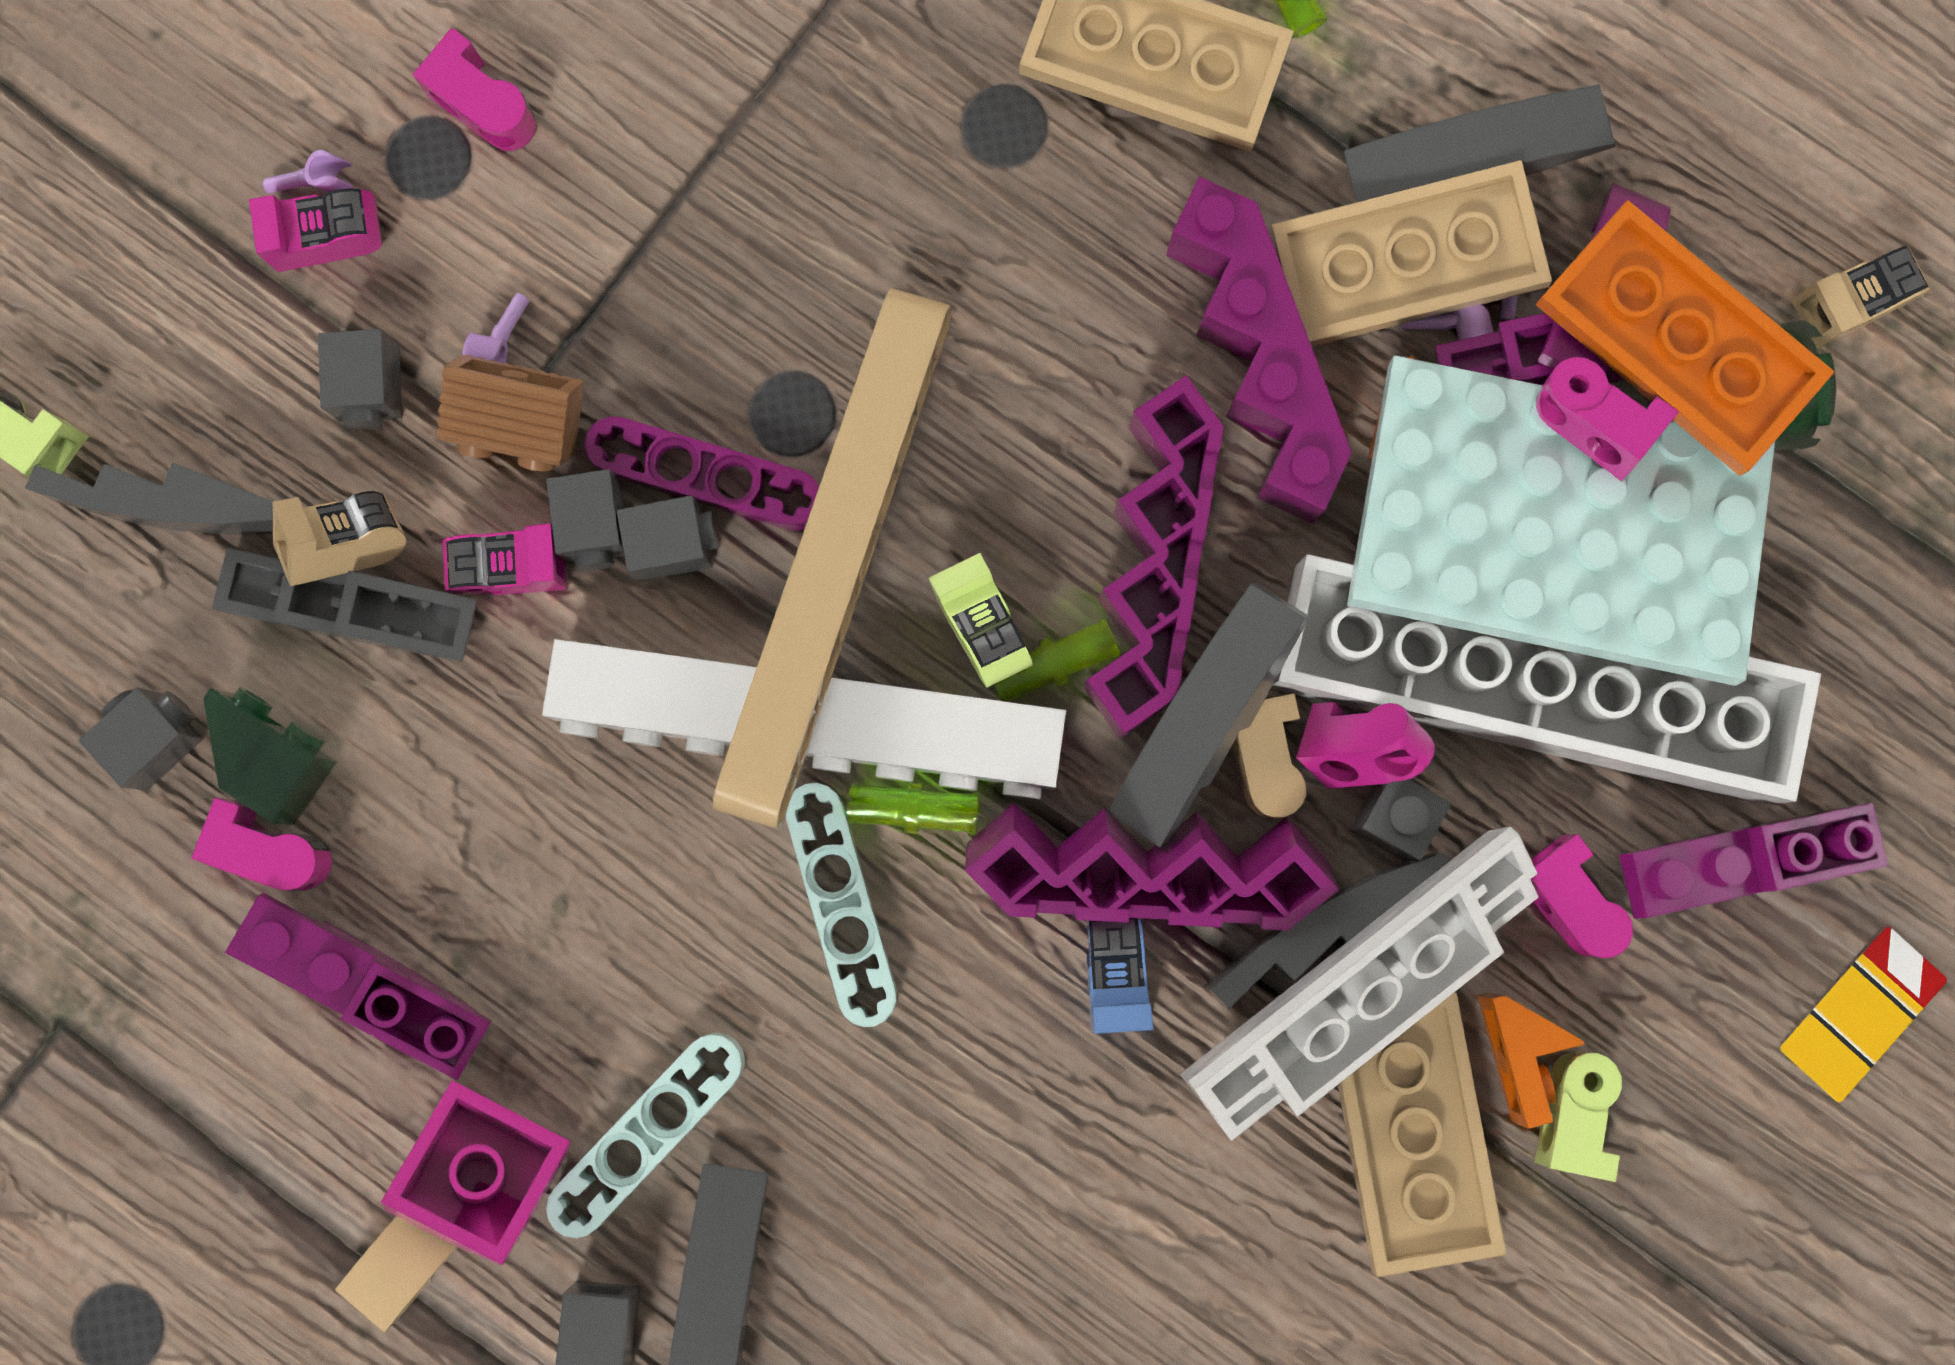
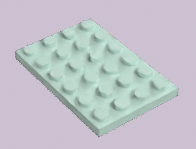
M1393 356L1387 369L1347 606L1734 686L1746 680L1775 442L1750 471L1739 476L1672 420L1640 462L1621 482L1547 426L1540 418L1536 408V397L1542 385Z

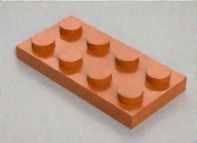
M1629 200L1619 208L1535 304L1649 401L1652 402L1658 396L1679 411L1673 421L1739 476L1751 470L1835 372Z

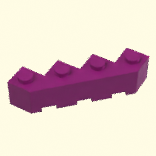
M1199 176L1172 232L1166 256L1220 280L1203 315L1196 336L1251 361L1250 367L1226 417L1282 442L1256 498L1314 524L1326 510L1352 452L1257 202Z
M1187 375L1134 410L1128 428L1159 472L1120 498L1113 515L1146 560L1102 589L1098 601L1132 649L1087 679L1083 687L1119 740L1170 705L1180 688L1182 664L1187 635L1190 629L1198 582L1197 576L1213 494L1212 488L1224 430L1222 423Z
M1013 803L969 840L966 848L965 872L1009 917L1036 918V913L1075 915V920L1129 923V918L1166 919L1168 920V925L1222 927V922L1260 924L1261 930L1289 931L1339 891L1327 859L1288 817H1285L1237 856L1199 814L1195 812L1180 825L1170 843L1162 847L1155 845L1147 852L1106 807L1056 847L1034 822Z

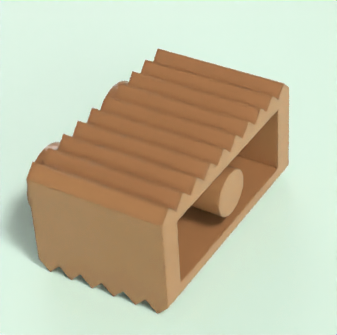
M461 355L444 366L441 383L442 392L439 398L441 404L438 410L440 416L437 422L439 428L436 434L438 440L456 443V450L469 457L488 458L494 456L495 452L518 457L517 463L519 466L533 471L554 470L556 466H562L576 453L584 387L583 380L572 379L569 376H559L556 373L535 371L532 368H522L519 365L498 363L495 360H486L483 357H473L472 355Z

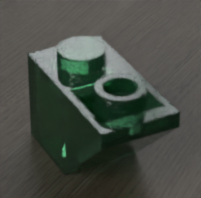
M239 687L235 694L210 688L203 700L219 788L271 823L295 825L337 763V761L320 751L325 741L309 729L293 721L285 728L268 716L273 706L245 688Z

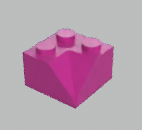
M452 1080L381 1200V1204L387 1212L435 1237L503 1266L536 1213L567 1157L570 1141Z

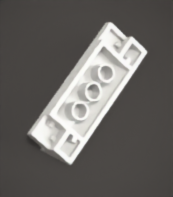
M1511 827L1487 831L1180 1074L1231 1141L1283 1100L1297 1117L1504 953L1494 932L1538 898L1530 880L1538 873L1519 833Z

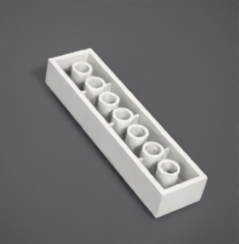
M1307 554L1295 567L1288 603L1310 616L1276 678L1271 688L1273 690L1290 694L1295 693L1298 696L1324 702H1335L1337 705L1367 712L1383 704H1399L1406 709L1418 724L1764 805L1797 801L1821 673L1749 657L1745 681L1736 686L1347 606L1354 565Z

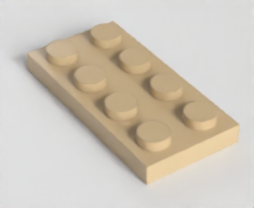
M1043 0L1019 64V74L1252 152L1294 30L1204 0Z
M1522 160L1272 224V235L1278 259L1312 347L1549 288L1552 282Z
M1454 992L1338 1084L1371 1269L1376 1277L1507 1255L1457 992Z

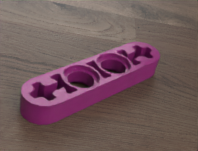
M609 416L600 419L591 426L586 435L585 449L587 456L599 471L610 469L619 480L679 498L693 496L699 504L787 530L800 531L805 529L819 489V485L814 478L801 470L623 417ZM618 433H623V439L628 446L646 452V440H653V443L646 452L645 472H637L642 465L637 457L624 453H618L614 462H609V455L601 448L603 441H614ZM683 449L689 452L692 457V469L682 480L668 481L660 476L658 470L659 461L662 455L669 450ZM733 466L747 469L752 476V486L749 492L738 499H728L722 496L717 487L721 473ZM764 476H774L769 485L772 490L784 494H791L795 485L803 486L805 498L811 501L809 508L798 507L794 516L786 515L784 503L765 496L764 509L755 507L764 493Z

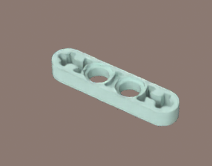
M820 783L804 784L795 789L786 812V821L837 1001L844 1017L852 1024L861 1027L877 1026L886 1021L894 1011L897 1002V988L845 807L840 796L830 787ZM816 794L819 802H830L832 804L833 813L824 816V826L829 837L841 831L844 841L843 845H823L807 854L804 842L807 840L818 841L812 823L809 821L800 822L798 818V811L804 810L807 807V796ZM827 855L843 857L851 869L849 883L838 892L823 890L815 880L814 871L816 865ZM846 916L859 918L868 929L869 938L867 945L862 951L855 954L841 952L832 940L834 925ZM876 954L879 968H867L866 973L872 988L883 987L886 992V998L877 1003V1014L867 1015L864 1006L853 1008L850 1001V996L859 991L856 973L854 972L843 978L839 964H857Z
M717 1032L707 1034L693 1042L553 1189L548 1197L546 1212L548 1221L555 1231L565 1237L579 1238L589 1235L605 1222L739 1080L744 1071L745 1057L743 1049L737 1040L728 1034ZM705 1047L708 1051L714 1052L722 1047L729 1054L724 1065L730 1073L726 1078L716 1073L698 1088L699 1091L709 1096L702 1104L693 1088L685 1082L676 1079L675 1076L682 1069L688 1080L691 1079L704 1066L705 1060L699 1054L701 1050ZM673 1092L681 1096L685 1101L687 1115L681 1126L673 1129L664 1128L657 1124L653 1118V1101L660 1093ZM629 1140L639 1148L642 1161L640 1168L634 1175L621 1176L613 1172L609 1167L607 1152L614 1141ZM591 1165L600 1182L616 1190L617 1195L611 1198L607 1188H604L587 1207L589 1213L593 1216L591 1220L583 1215L575 1220H571L565 1213L570 1206V1202L565 1194L568 1191L571 1195L577 1196L597 1179L586 1173V1169Z

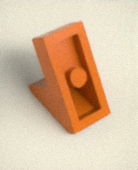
M1491 992L1477 995L1511 1122L1527 1129L1553 1123L1549 1104L1556 1102L1554 1084L1547 1067L1544 1064L1538 1065L1536 1057L1584 1045L1585 1042L1505 995Z

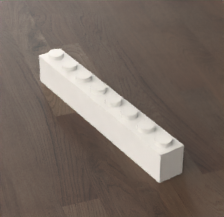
M554 639L542 716L554 721H560L559 733L598 738L599 727L624 730L622 741L627 743L661 747L662 736L687 739L686 751L724 756L725 745H730L757 667ZM831 678L806 756L813 757L812 768L818 770L850 773L851 762L877 766L875 775L877 778L913 782L914 773L918 771L939 774V786L977 791L978 780L1004 783L1002 795L1040 800L1042 789L1054 790L1056 788L1066 710Z

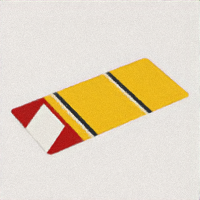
M1885 927L1780 1046V1050L1836 1102H1842L1946 984L1947 978L1891 927Z

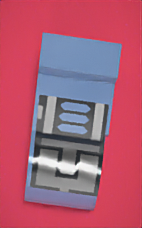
M1129 918V923L1087 921L1088 954H1086L1091 1030L1094 1034L1154 1030L1151 1003H1149L1141 918Z

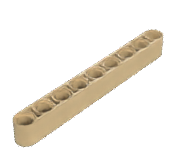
M890 288L886 294L723 763L714 793L713 810L779 829L783 822L947 335L952 311L951 304L895 288Z

